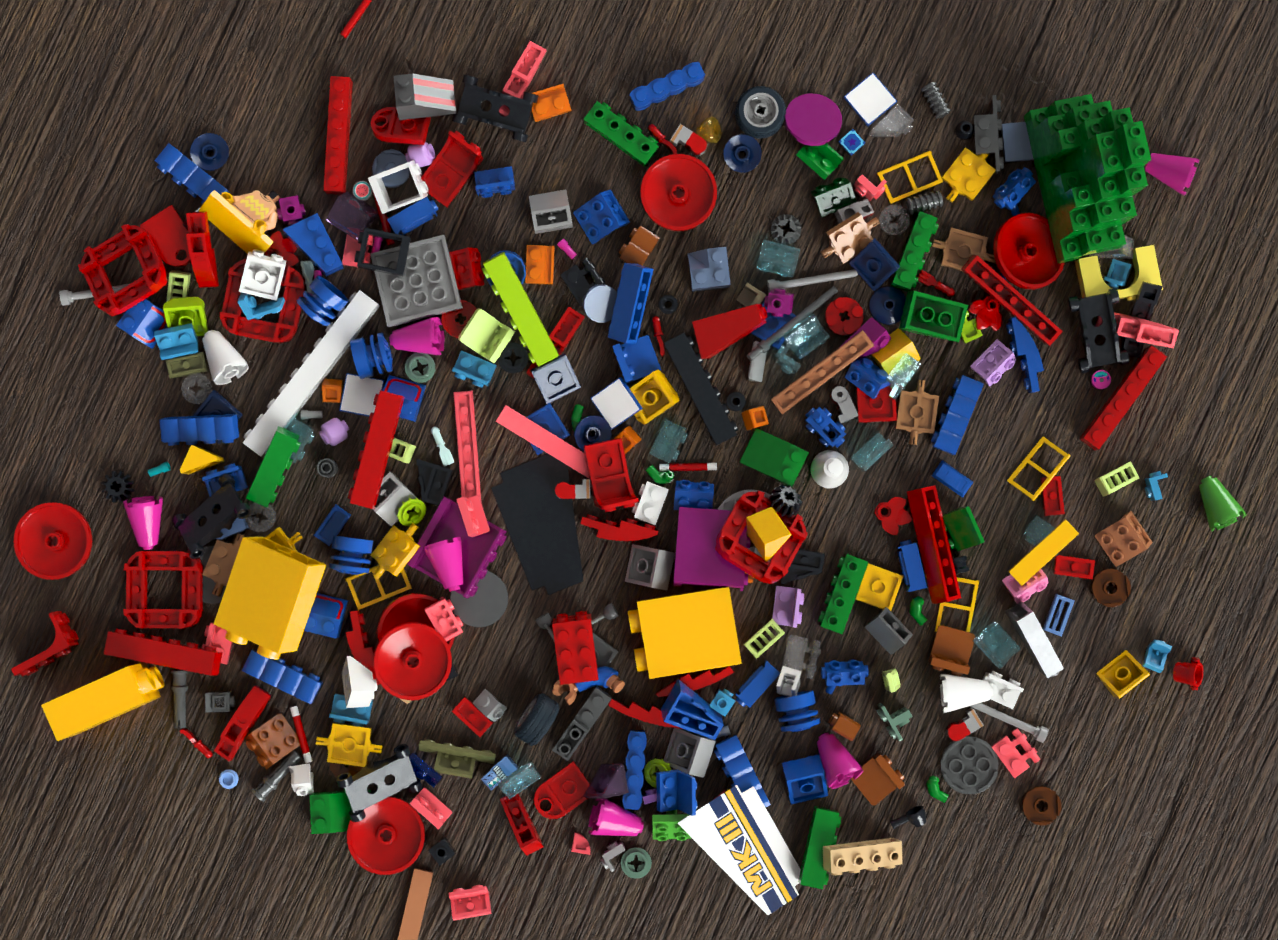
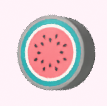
M359 181L353 186V195L360 201H366L372 195V187L365 181Z

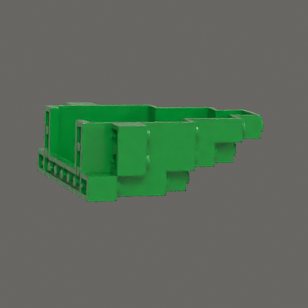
M1092 94L1057 100L1049 107L1030 110L1024 115V120L1057 264L1074 261L1084 255L1119 249L1124 246L1126 240L1122 225L1137 216L1133 195L1148 186L1144 165L1151 161L1143 122H1133L1130 107L1112 110L1110 101L1094 103Z

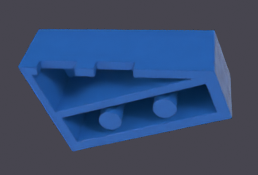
M318 213L283 229L284 235L326 277L344 269Z
M678 679L661 708L663 721L716 740L724 726L721 714L712 709L707 701Z

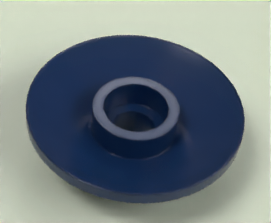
M206 133L198 136L193 141L190 155L192 161L198 167L206 171H213L221 168L226 163L229 157V148L221 136L214 133ZM209 151L214 152V155L209 157L207 156V153Z
M741 134L732 137L726 143L723 156L730 169L739 173H746L757 167L761 160L762 151L756 139L749 135ZM744 152L746 156L744 158H740L739 153Z
M880 288L870 299L869 309L871 315L881 324L892 325L898 323L902 317L906 297L897 288ZM886 302H891L893 307L887 308Z
M597 415L583 418L577 424L574 432L575 442L583 451L584 445L611 440L612 435L609 423ZM590 430L594 431L592 436L588 435Z

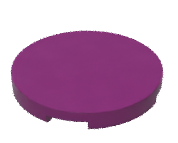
M811 93L800 95L790 102L786 109L784 122L786 129L789 130L798 142L809 146H821L837 137L842 125V115L838 106L831 99L820 94Z

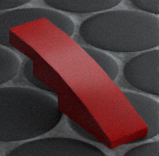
M568 307L549 335L559 356L562 355L585 316L571 307ZM532 363L526 372V374L531 376L532 378L534 377L531 373V369L537 367V363Z
M727 666L714 675L708 669L693 679L687 673L680 677L679 680L694 691L716 683L734 672L730 666ZM677 680L656 692V695L658 697L668 696Z
M612 698L608 706L643 722L663 727L680 728L664 722L661 709L655 705H652L648 711L634 701L627 707Z

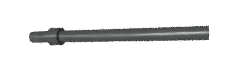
M831 287L769 338L759 342L757 347L747 354V358L752 361L761 353L768 351L773 343L838 292L836 287Z

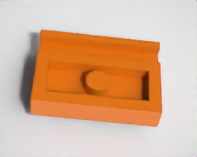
M564 84L532 93L539 96L537 103H533L532 106L535 122L571 112Z
M527 245L526 284L553 285L555 246Z

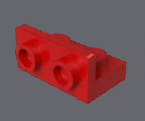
M468 247L449 252L458 290L474 286H484V273L481 268V255L478 248Z

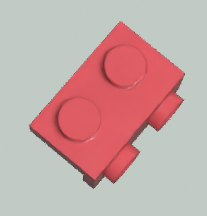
M862 174L853 185L856 188L854 191L860 197H866L869 201L873 198L877 200L886 189L884 185L887 181L883 180L876 187Z
M475 885L472 889L466 890L457 888L453 892L448 893L453 920L492 914L489 891L486 886Z

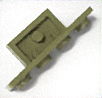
M429 739L419 741V751L437 754L434 772L472 779L476 761L495 764L496 754L489 750L478 751L468 746H463L462 748L455 747L451 743L439 744Z

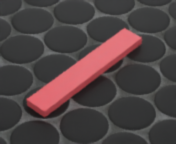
M473 391L454 392L461 497L470 498L478 495L481 500Z
M507 405L504 406L496 419L497 423L589 478L585 453Z

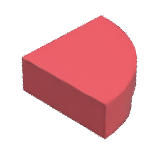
M574 832L571 852L590 855L591 849L588 840L582 834Z

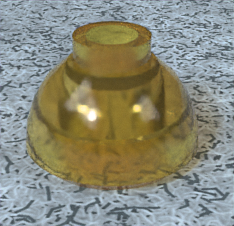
M713 116L705 119L700 127H697V135L706 142L718 143L721 138L718 120Z

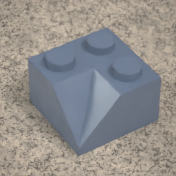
M726 247L709 248L688 253L692 292L730 287Z

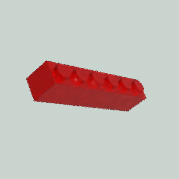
M331 76L324 175V191L326 194L346 195L353 86L350 77Z
M973 254L961 268L964 273L1016 317L1044 344L1050 346L1063 332L978 255Z
M1152 345L1147 347L1080 437V440L1093 450H1099L1167 356Z
M381 390L379 394L375 395L373 405H376L374 413L371 412L368 424H371L369 432H365L363 442L366 443L365 448L360 451L358 461L361 463L359 469H356L354 472L353 480H356L354 488L351 487L348 494L351 504L375 509L405 398L403 396Z
M936 485L907 491L932 604L960 599L961 594Z
M116 628L115 631H108L104 650L105 655L210 676L219 674L223 652L216 651V647L205 646L203 649L198 648L196 643L187 642L186 645L180 644V640L169 639V641H163V637L155 635L147 638L145 633L133 632L132 635L127 634V630Z

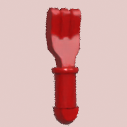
M650 124L648 130L655 136L658 142L665 145L673 154H677L674 145L665 139L666 136L655 125Z
M920 271L918 275L920 283L926 286H934L935 289L940 290L949 297L955 295L952 287L944 285L941 281H936L934 276L926 271Z
M654 316L652 318L654 337L657 338L660 346V355L663 357L665 354L664 343L661 339L663 333L659 317Z
M186 728L180 730L194 744V748H197L205 757L211 758L213 756V752L201 740L197 741L191 731Z

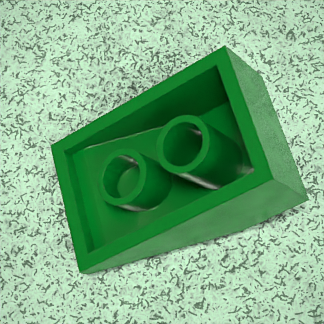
M909 291L899 329L959 342L968 305L918 291Z
M756 428L739 463L786 486L790 485L793 487L809 452Z
M969 506L957 508L943 515L951 549L961 551L985 542Z
M345 791L314 792L310 794L311 834L336 833L348 830L351 820L349 815L351 807Z

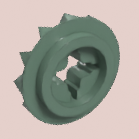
M414 353L405 363L407 376L417 383L427 382L436 371L435 362L428 354ZM417 360H419V362L422 365H428L426 366V368L423 369L424 375H422L420 371L414 370L418 367Z
M638 847L628 849L621 858V868L630 878H642L651 869V857L644 849ZM635 855H637L638 861L645 862L638 865L637 871H635L634 864L628 863L634 861Z

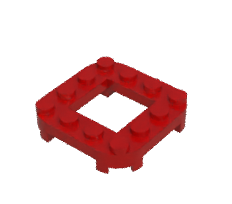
M125 224L121 226L123 231L92 249L88 246L84 250L85 254L81 264H78L79 271L84 274L95 299L93 303L110 316H116L127 311L158 292L167 284L166 269L149 233L139 226ZM134 249L143 269V276L115 293L103 266Z
M246 259L237 262L232 268L230 267L222 312H220V319L225 329L237 336L273 343L290 341L298 329L302 308L296 300L299 297L304 298L303 292L306 289L304 277L294 268L285 267L281 286L285 287L283 295L285 303L280 311L278 323L257 319L247 320L246 317H242L243 311L237 303L241 294L239 288Z
M762 491L744 493L736 501L718 533L715 549L725 560L763 583L773 584L788 573V569L800 546L806 539L808 532H806L802 521L803 518L799 514L788 518L786 516L781 517L780 513L777 512L791 533V536L771 557L769 562L764 561L762 557L739 544L738 539L747 525L746 517L770 508L771 502L768 498L764 497L765 493Z
M187 551L135 552L127 563L124 564V570H126V609H123V613L128 621L136 628L182 629L199 623L203 611V566L200 558L192 559ZM147 570L182 571L181 609H147Z

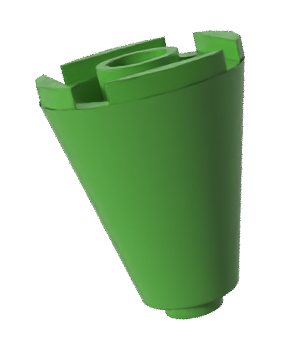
M1212 476L1201 480L1202 484L1199 485L1208 525L1212 532L1215 530V527L1217 530L1237 522L1236 517L1241 515L1244 518L1247 515L1245 510L1217 477L1212 478Z

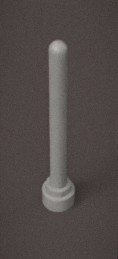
M853 269L782 282L771 279L767 280L768 292H771L775 288L786 289L856 277L858 273Z
M129 284L112 286L116 293ZM69 290L59 292L62 306L71 305L74 300L93 297L91 290L74 293Z
M982 703L970 706L1033 734L1035 740L1043 743L1048 735L1049 729L1046 727H1034Z

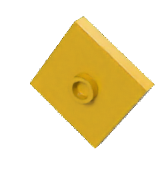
M868 563L855 600L880 609L887 607L891 611L903 576Z

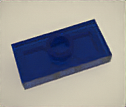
M414 753L409 756L415 775L421 780L424 779L434 788L442 779V776Z

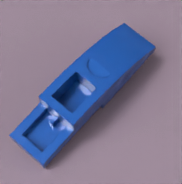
M1016 317L1010 318L1009 323L1006 324L1007 332L1011 334L1012 338L1010 350L1014 353L1015 357H1023L1020 363L1021 369L1025 371L1026 378H1024L1025 389H1028L1029 393L1038 392L1040 390L1037 373L1044 371L1039 351L1023 324Z

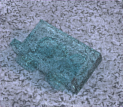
M788 343L786 347L782 345L775 355L778 358L776 363L782 366L780 369L786 374L790 375L792 373L795 375L801 365L785 355L791 347V344Z
M293 418L287 430L300 435L298 442H301L298 451L297 453L292 452L290 457L293 459L292 462L296 463L297 460H302L306 453L303 449L306 443L311 444L315 434L312 433L314 428Z

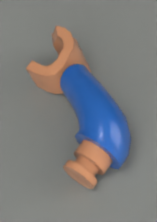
M602 666L597 668L599 680L560 685L558 680L554 684L552 692L556 696H561L565 691H570L564 698L570 706L576 699L577 691L580 693L595 686H603L604 688L609 687L615 693H618L624 687L625 682L620 680L618 677L619 672L615 669Z

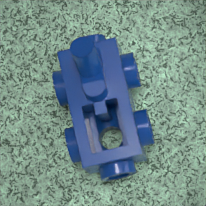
M1026 167L1012 172L1008 176L1007 181L996 189L995 194L992 196L995 199L994 203L1001 209H1010L1012 216L1020 214L1017 203L1021 201V198L1036 183L1032 177L1033 173Z
M813 407L805 415L807 417L805 427L812 434L816 432L821 437L819 441L824 447L830 446L833 448L836 446L838 448L845 441L843 438L846 435L844 432L845 427L839 421L835 423L830 418L832 414L825 407L823 409L820 407L815 409ZM830 431L835 433L834 438H829L828 433Z
M854 659L848 662L832 660L824 663V667H821V678L825 679L827 686L825 691L828 694H832L836 686L865 685V677L869 675L868 665H864L863 661H856Z

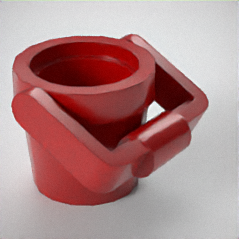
M1191 657V663L1177 662L1173 668L1174 681L1188 684L1191 690H1198L1203 679V665L1200 663L1199 657Z

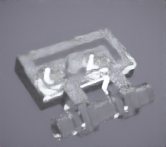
M789 634L782 667L786 666L799 671L805 669L807 670L806 678L813 679L814 673L817 672L818 668L816 666L818 655L821 654V641L814 640L813 646L809 647L807 646L808 638ZM805 652L811 653L809 664L803 663Z

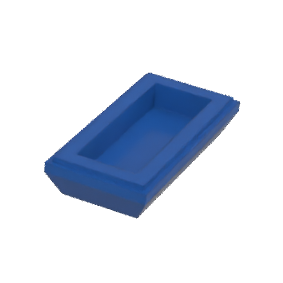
M943 460L931 475L962 498L973 484V481Z
M335 504L314 536L330 546L333 535L337 536L351 514Z

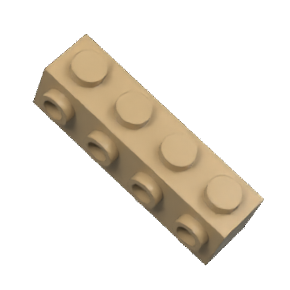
M896 838L823 846V868L835 876L842 875V872L847 871L849 873H859L862 869L868 871H876L878 867L891 869L895 868V865L902 864V841Z

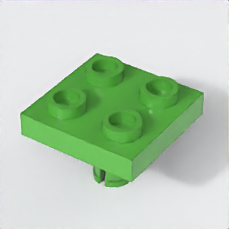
M677 810L666 811V815H652L653 839L658 841H666L668 839L684 841L691 839L688 833L678 824V822L689 815L677 814Z

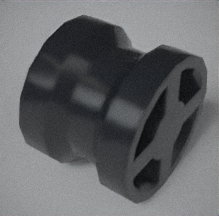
M966 556L952 558L956 574L970 571L966 565Z

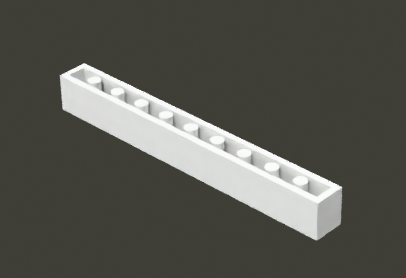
M359 290L358 293L354 292L351 295L349 305L338 312L337 317L339 318L336 322L329 324L325 330L327 332L323 338L320 337L315 342L313 352L306 354L302 360L303 365L292 372L290 382L283 384L279 390L280 395L269 402L267 412L261 414L255 421L257 425L254 429H249L243 438L245 440L243 444L259 456H265L278 426L284 429L289 426L348 349L350 341L358 336L380 307L379 304Z

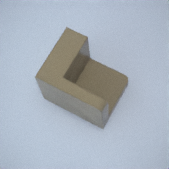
M746 283L737 298V302L745 307L761 304L766 294L751 284Z

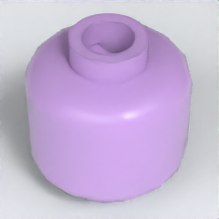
M425 141L424 145H409L408 153L405 154L407 162L414 160L415 164L417 163L421 168L433 162L435 151L433 146Z
M333 418L321 425L319 434L326 445L335 446L347 439L349 427L344 420L340 421L338 418Z

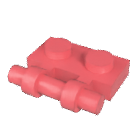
M1018 728L1012 731V734L1015 736L1012 741L1005 735L991 746L1013 778H1016L1030 767L1026 762L1027 759L1031 758L1034 763L1040 760L1035 747H1031L1026 740V735L1021 733ZM1018 744L1026 751L1022 755L1015 747Z

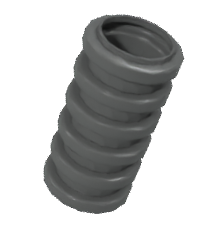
M931 82L924 86L921 91L925 93L924 97L927 98V103H930L929 107L933 108L932 112L936 114L935 118L940 119L949 114L951 110L947 108L948 104L944 102L945 98L941 97L943 94L939 93L940 89L936 87L937 83Z
M937 190L935 193L930 192L929 195L927 193L924 196L918 195V198L916 196L912 197V199L907 198V210L910 215H913L914 212H924L925 209L931 210L932 207L933 209H936L937 206L942 207V195Z

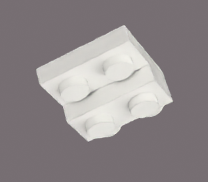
M260 250L248 251L239 292L277 301L286 261L280 255L272 254L269 257L265 256L264 252Z

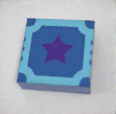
M852 129L838 143L852 156L865 144V141Z

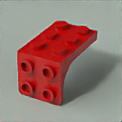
M452 131L448 132V139L444 147L421 177L422 181H425L427 184V194L446 208H448L483 161L480 148L473 142L468 144L465 137L458 131L454 133Z
M622 438L584 445L583 448L595 506L605 510V512L615 511L618 506H623V508L635 506L634 503L639 502V499L635 496L630 483Z
M61 611L49 613L56 633L53 644L47 650L13 667L11 671L14 676L21 675L23 677L31 675L38 671V666L39 668L45 667L55 662V657H64L72 653V648L79 645L77 641L79 637L75 630H71L68 624L70 620L66 613Z
M587 611L576 612L573 616H568L567 613L558 614L556 618H553L552 627L560 685L599 680L591 614H587Z

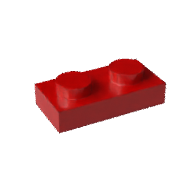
M1054 476L1042 491L1044 516L1065 514L1061 476ZM1047 477L1040 478L1041 485L1047 479Z
M1056 555L1053 574L1093 579L1095 560Z
M466 697L452 710L479 737L493 724Z

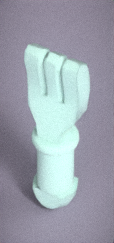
M301 261L306 289L314 294L309 286L314 275L313 263L311 261Z
M433 427L431 434L437 444L436 447H439V456L445 467L454 463V459L450 450L444 446L445 442L442 439L439 428Z

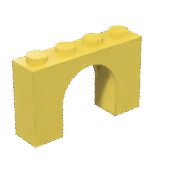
M1154 245L1131 250L1135 277L1127 289L1118 290L1119 303L1120 299L1127 298V301L1135 300L1143 281L1162 286ZM1098 256L1081 258L1075 261L1082 298L1108 293V289H1113L1104 282L1101 276Z

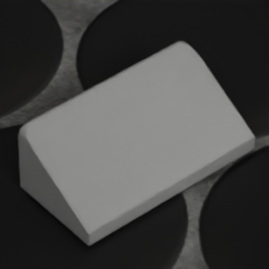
M758 341L753 342L752 350L757 347ZM767 351L750 361L749 381L762 382Z

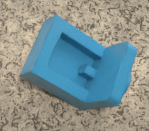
M1113 259L1107 277H1104V280L1108 281V286L1117 289L1119 285L1125 287L1132 264Z
M1161 471L1150 473V478L1145 479L1147 486L1145 487L1146 496L1151 501L1163 499L1157 480L1166 478L1168 475L1167 473L1161 474Z
M1153 640L1147 646L1142 666L1161 673L1164 669L1167 654L1171 651L1172 646L1161 640Z
M725 688L723 691L718 689L710 703V707L721 715L726 716L736 701L732 698L734 694Z

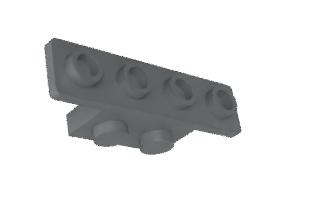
M992 95L993 114L974 116L976 155L995 153L996 174H1000V169L1004 168L1003 157H999V150L1003 149V140L998 137V131H1002V120L997 117V112H1001V101L997 100L996 95Z

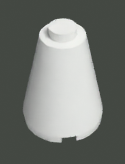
M210 330L204 334L202 341L212 380L216 385L228 384L232 382L231 378L234 376L238 379L249 369L247 361L219 331Z
M826 450L815 456L811 463L810 472L813 480L818 485L824 488H835L846 480L849 466L842 454L837 451Z
M940 674V679H944L942 684H940L942 706H946L943 708V713L988 701L990 696H993L992 684L989 685L986 680Z

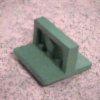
M877 704L879 709L876 711L883 722H887L886 730L891 738L902 741L903 738L896 726L899 725L901 727L910 722L909 718L913 716L909 709L903 707L889 715L883 704Z

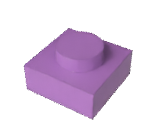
M656 788L646 790V794L642 795L644 804L657 801Z

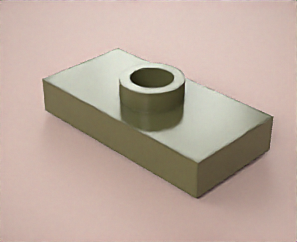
M204 352L166 360L169 379L208 371Z

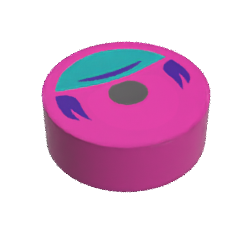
M1098 370L1091 376V384L1096 389L1107 388L1111 383V376L1105 370Z

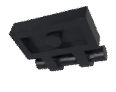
M588 257L581 261L585 267L581 271L577 265H574L560 274L580 307H582L584 295H586L591 287L605 283L603 277H600L595 270L596 266L589 261ZM588 273L594 281L590 285L584 277Z

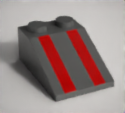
M413 73L394 76L395 101L399 120L456 114L453 80Z

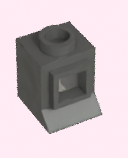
M232 691L205 693V713L233 711L236 699L235 696H232Z

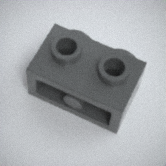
M887 607L875 615L865 626L868 632L890 655L903 647L913 636Z

